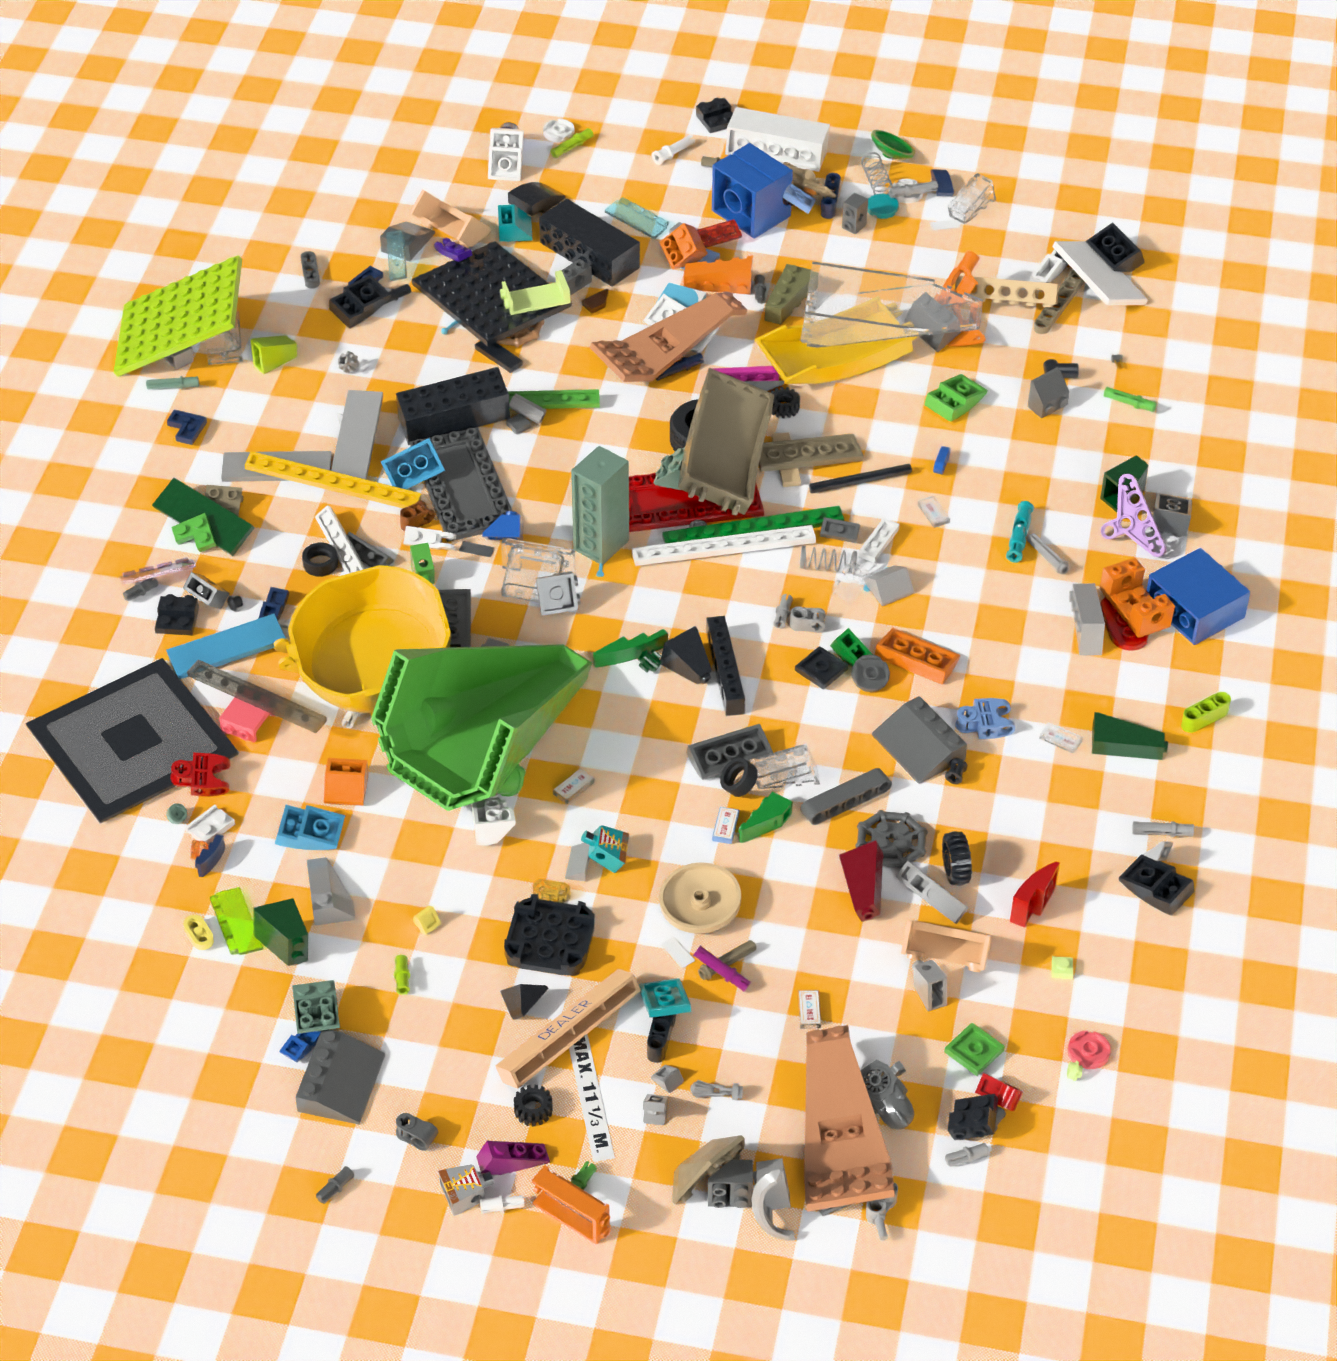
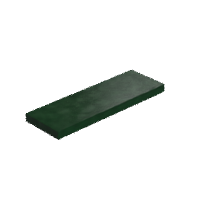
M174 477L152 504L153 508L177 523H182L205 513L213 532L216 547L232 557L255 528L252 524Z

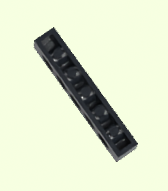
M725 615L706 617V636L725 715L745 714V695Z

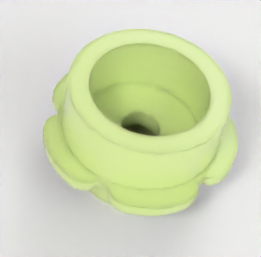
M1079 1061L1069 1062L1067 1079L1076 1081L1077 1078H1081L1083 1066L1079 1065Z

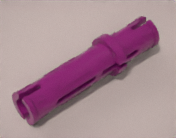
M701 945L693 955L724 977V981L727 983L728 981L731 982L742 992L752 982L738 973L735 967L731 968Z

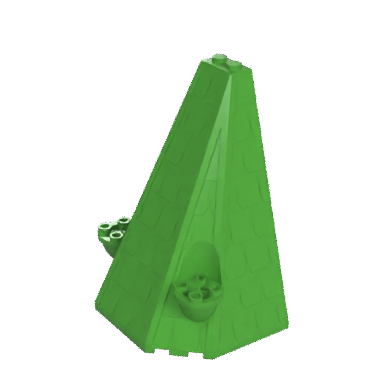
M564 644L394 650L371 717L373 726L377 725L380 734L378 741L381 750L386 752L389 764H387L388 771L446 811L493 797L497 793L506 797L517 795L522 789L526 774L525 769L519 763L529 754L586 682L592 662Z

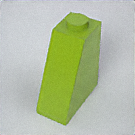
M287 335L250 339L253 364L263 374L298 357L297 343Z

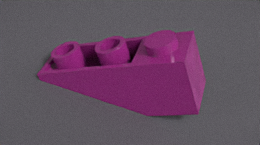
M487 1140L476 1156L481 1174L490 1171L491 1175H503L550 1162L545 1144Z

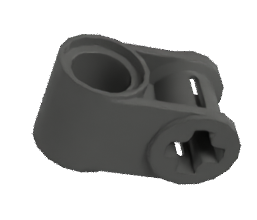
M402 1113L396 1118L397 1138L421 1151H426L438 1134V1129L432 1123L423 1121L409 1113Z

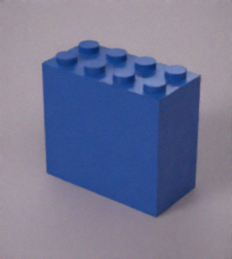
M1201 547L1149 574L1146 590L1153 599L1163 594L1167 595L1175 605L1171 625L1193 645L1244 619L1250 597L1248 588L1241 584Z

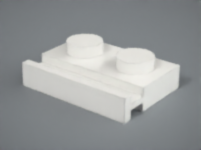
M213 805L185 827V831L206 847L210 842H213L216 834L222 835L234 826L235 821L223 810H219L216 805Z

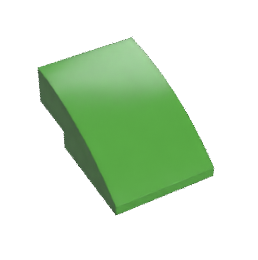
M959 374L940 382L938 389L927 393L924 405L951 422L973 408L987 394L988 390L965 375Z

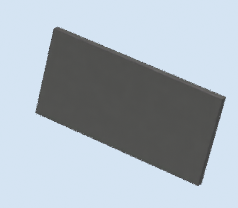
M478 427L429 437L445 471L423 482L442 531L456 534V539H446L447 542L481 535L501 515H506V511H512ZM428 438L417 439V440H415V441H410V442H409L410 447H411V446H414V445H416V444H418V443H420V442H422V441H424V440H426V439H428Z

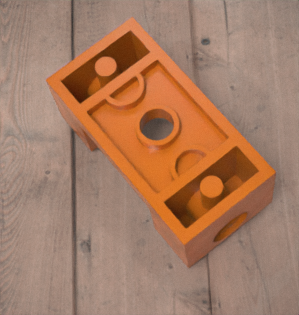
M1135 557L1104 567L1099 589L1135 635L1140 638L1171 627L1175 605L1166 594L1157 596L1155 599L1149 595L1142 586L1145 568Z

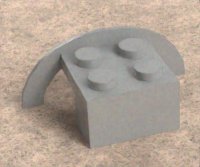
M783 1158L756 1162V1171L753 1172L755 1185H753L752 1211L755 1219L762 1230L770 1236L780 1240L794 1241L793 1230H783L773 1225L772 1210L791 1207Z

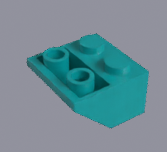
M514 204L498 205L499 242L533 240L531 216Z

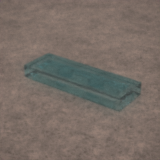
M404 231L387 232L389 279L391 281L407 278Z

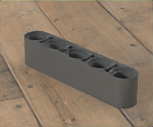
M875 768L806 800L801 805L800 811L812 825H817L884 794L891 788L892 781L880 768Z

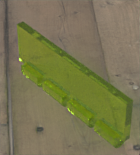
M236 887L216 892L215 895L210 896L211 905L215 911L230 954L236 955L239 953L240 956L263 950L262 943L254 937L253 919L241 888Z

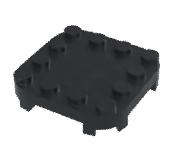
M531 894L530 898L523 899L521 902L517 901L514 906V914L508 935L504 940L507 964L520 969L577 976L584 967L595 930V913L586 906L585 902L578 901L577 905L541 900L539 899V894Z

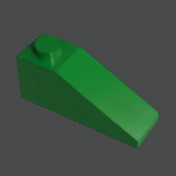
M849 628L830 645L839 657L851 667L863 655H873Z

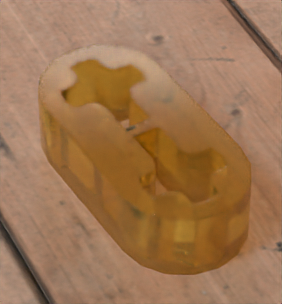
M538 879L533 883V894H539V899L564 903L571 897V888L564 882Z

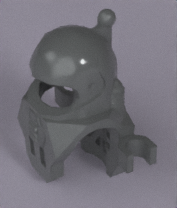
M876 1059L860 1070L874 1113H878L884 1123L894 1130H900L910 1125L914 1119V1109L906 1096L907 1088L897 1078V1076L906 1072L902 1063L898 1061L890 1068L887 1064Z

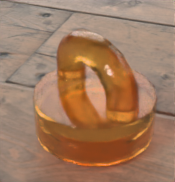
M191 841V860H196V857L200 856V846H203L204 849L209 848L205 841Z

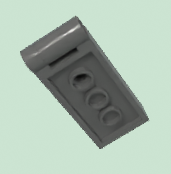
M471 589L438 590L451 632L450 648L471 647Z

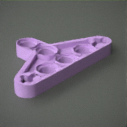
M1122 475L1118 484L1117 518L1102 525L1101 535L1105 539H1114L1126 534L1152 556L1161 557L1166 553V544L1139 484L1133 475ZM1126 477L1127 479H1132L1130 486L1132 489L1136 487V490L1130 491L1129 487L1123 484ZM1135 493L1140 496V501L1137 504H1133L1130 500L1131 496ZM1141 510L1147 512V518L1144 521L1138 518V513ZM1124 518L1130 519L1131 525L1129 528L1125 529L1122 527L1121 521ZM1107 526H1112L1114 528V534L1112 536H1107L1105 534V528ZM1148 527H1153L1155 530L1154 536L1147 537L1145 530ZM1158 537L1159 540H1156V544L1158 546H1162V548L1160 549L1161 553L1154 552V542H1151L1149 544L1148 541L1155 540Z

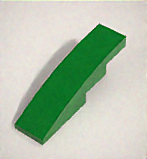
M664 628L650 636L643 632L630 640L623 636L593 652V666L598 668L638 659L640 654L646 649L658 651L664 648L665 642L668 641V632Z

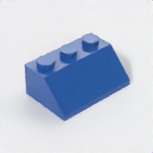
M506 511V515H501L482 533V537L486 540L523 541L524 518L517 512Z

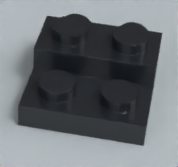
M716 97L710 102H700L696 105V117L709 133L727 129L733 115L731 111L732 106L725 97Z
M167 594L166 596H160L157 607L158 616L154 628L155 634L193 636L199 612L198 598H194L192 595L176 597L173 594Z
M996 1094L955 1100L954 1112L949 1113L947 1129L954 1140L995 1134L998 1105Z

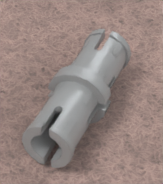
M787 594L781 596L773 622L776 628H778L779 623H781L779 629L785 627L786 619L791 612L790 606L793 601L791 595H788L787 600H785Z

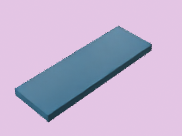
M271 614L167 649L166 652L179 679H183L272 649L276 640L286 639L275 614Z

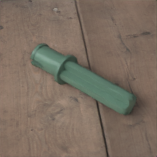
M180 376V378L151 379L146 381V388L148 390L181 388L183 390V388L199 387L198 376Z

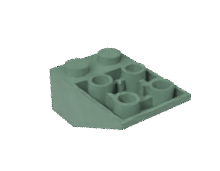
M334 980L292 985L297 1034L340 1028Z

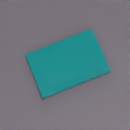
M680 978L639 984L640 994L649 1018L691 1012V1004Z

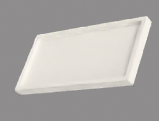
M1086 241L1054 242L1053 248L1106 305L1146 304L1148 299L1122 272L1113 271Z

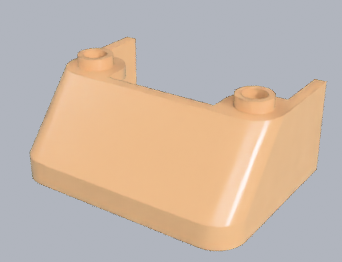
M423 189L410 211L411 214L423 220V225L428 228L433 226L459 240V245L466 248L475 246L487 237L492 228L473 216H468Z
M909 920L906 925L901 954H907V958L919 960V957H928L969 966V971L980 973L981 970L986 968L992 936Z

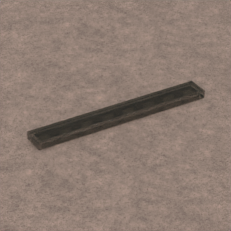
M199 659L187 671L188 677L315 734L327 722V717Z

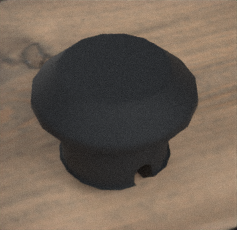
M241 596L228 597L227 603L232 611L236 612L238 607L243 606Z

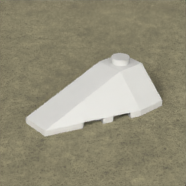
M498 793L493 797L471 804L476 845L489 846L497 844L516 824L514 811L506 806L504 800L499 799Z

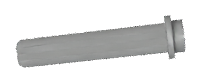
M1035 533L1028 535L1027 541L1056 568L1058 574L1063 575L1069 571L1070 567L1067 561H1063Z

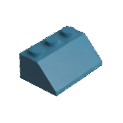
M430 438L380 461L392 486L402 489H408L445 471Z

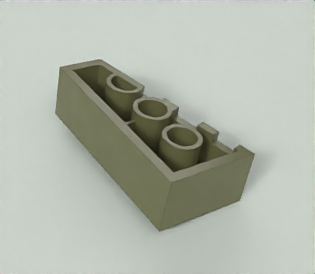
M786 264L765 305V321L781 325L793 313V309L795 307L798 308L801 305V301L804 298H808L810 292L818 287L819 271Z

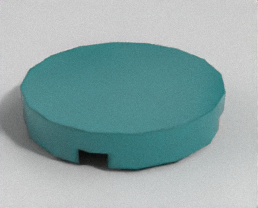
M875 194L868 198L867 212L871 216L876 215L877 218L887 219L893 217L898 212L899 204L897 199L891 198L888 194Z

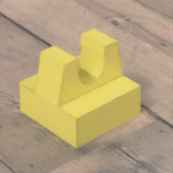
M430 905L412 919L415 926L425 935L441 924L434 907Z

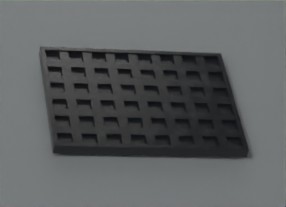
M496 241L472 251V256L459 262L455 260L449 261L412 279L414 287L487 347L572 306L571 301L569 304L511 315L509 309H505L504 299L500 295L502 282H506L509 292L549 283Z

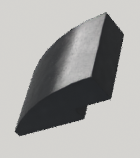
M542 182L525 183L508 192V203L516 205L530 216H534L538 212L544 214L565 199V195Z
M369 275L344 287L343 293L329 299V310L350 329L374 314L389 300L391 294L374 277Z
M1141 854L1118 877L1119 881L1134 895L1170 916L1195 892L1192 879L1177 874L1174 866L1153 860L1144 854Z

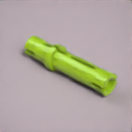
M587 128L581 133L574 134L569 140L550 150L551 155L554 158H558L574 147L582 145L583 142L594 136L593 131Z

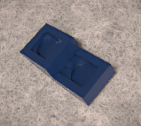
M270 587L266 602L263 601L258 619L275 614L278 621L290 592Z

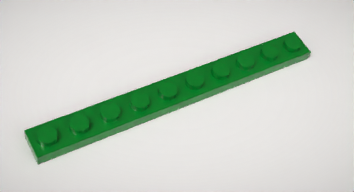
M840 505L664 531L662 532L664 544L808 525L818 528L822 527L824 517L844 521Z

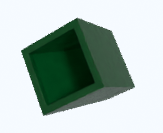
M1135 455L1104 472L1100 499L1115 512L1118 510V484L1122 475H1133L1142 493L1145 491L1149 467L1146 461ZM1126 477L1123 484L1127 485L1130 491L1136 490V487L1132 489L1130 486L1132 479H1127ZM1136 493L1133 494L1130 498L1131 502L1136 504L1140 496Z
M294 898L253 907L254 937L287 966L307 962L309 935Z

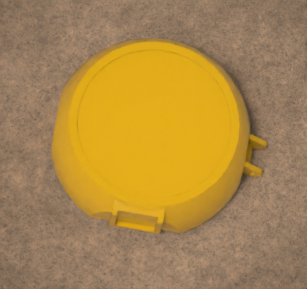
M378 565L330 578L317 585L300 602L291 618L288 628L291 641L285 638L278 639L274 642V648L276 651L289 655V657L279 660L280 669L299 673L305 684L320 698L341 709L359 713H371L372 716L394 650L450 648L451 632L439 591L432 583L412 571L394 566Z

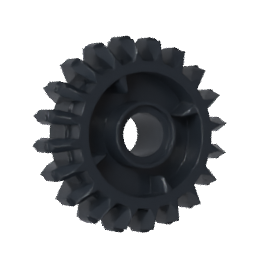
M962 831L946 833L942 839L944 870L949 883L956 886L968 884L972 878L971 852L966 835Z

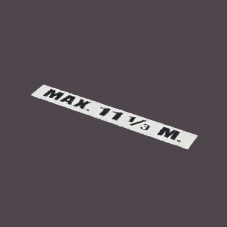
M586 1034L573 1044L569 1051L593 1162L615 1159L588 1034Z

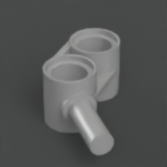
M895 1182V1197L868 1201L866 1205V1219L869 1223L876 1225L881 1241L888 1239L884 1224L886 1213L897 1203L898 1186Z

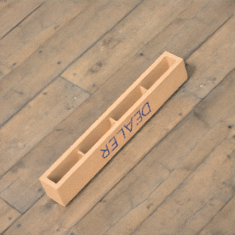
M617 969L495 1065L502 1082L518 1089L638 994L641 990L634 974Z

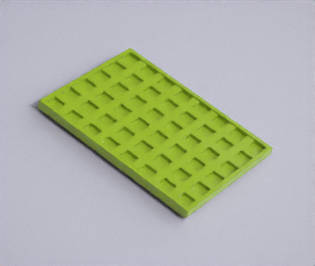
M239 255L230 257L221 263H216L207 269L200 270L191 276H186L177 282H172L161 289L158 288L154 292L142 295L140 298L124 304L113 373L117 377L235 328L243 259Z

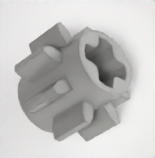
M347 351L346 354L342 353L338 358V368L350 374V371L355 372L359 366L358 356L350 351Z

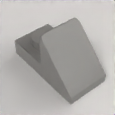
M646 1095L642 1109L644 1110L643 1123L664 1125L669 1096Z

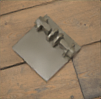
M206 486L205 496L239 517L240 503H243L244 499L242 487Z

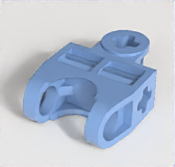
M974 699L973 706H963L957 711L956 729L961 733L977 732L979 739L1006 737L1011 735L1016 729L1015 723L1012 720L1001 717V715H1005L1011 710L1010 703L1005 699Z

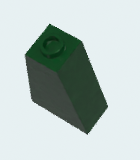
M1094 712L1091 754L1162 760L1163 753H1167L1168 741H1165V733Z

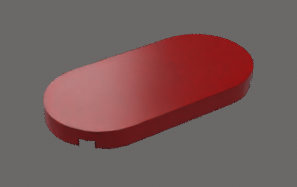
M1104 597L1101 600L1100 606L1105 626L1113 644L1120 649L1128 651L1143 648L1148 641V635L1138 638L1109 600Z

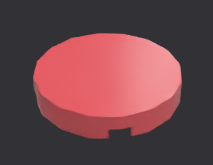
M1086 1030L1075 1033L1070 1038L1067 1049L1068 1056L1072 1062L1079 1061V1065H1082L1085 1069H1097L1108 1062L1110 1043L1100 1033L1095 1031L1092 1033Z

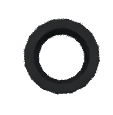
M317 542L307 546L302 552V562L305 571L316 577H323L334 572L338 566L336 549L324 542ZM316 556H327L330 558L324 563H313L310 561V559Z
M743 757L732 759L721 773V787L735 797L744 796L754 787L758 778V770L755 765ZM744 770L742 778L734 785L736 776Z

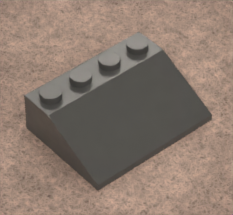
M920 696L904 703L872 732V736L918 784L950 768L952 759H966L967 743Z
M321 1030L295 1097L297 1112L360 1125L384 1061L385 1053L343 1032Z

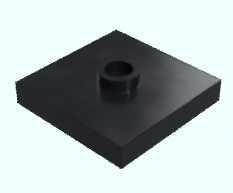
M819 646L795 665L794 671L824 690L846 672L849 665Z

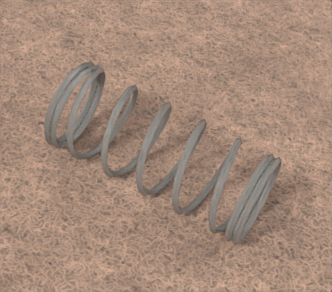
M876 152L865 154L861 159V165L874 195L876 194L875 191L883 192L875 190V188L883 186L887 182L893 188L880 154ZM868 155H877L871 158H879V162H874L865 167L866 161L863 165V160ZM883 169L880 173L871 175L874 170ZM885 174L883 178L873 180L875 176Z
M802 546L800 555V569L804 568V562L805 568L807 570L809 569L814 553L815 569L819 570L824 553V564L826 572L829 570L831 566L834 554V565L836 573L840 569L844 555V566L846 574L850 570L851 563V573L855 574L857 551L852 552L850 564L847 570L846 552L845 550H843L839 567L837 570L835 549H833L829 566L827 569L825 548H823L820 562L817 568L816 548L813 547L810 561L807 567L806 546Z

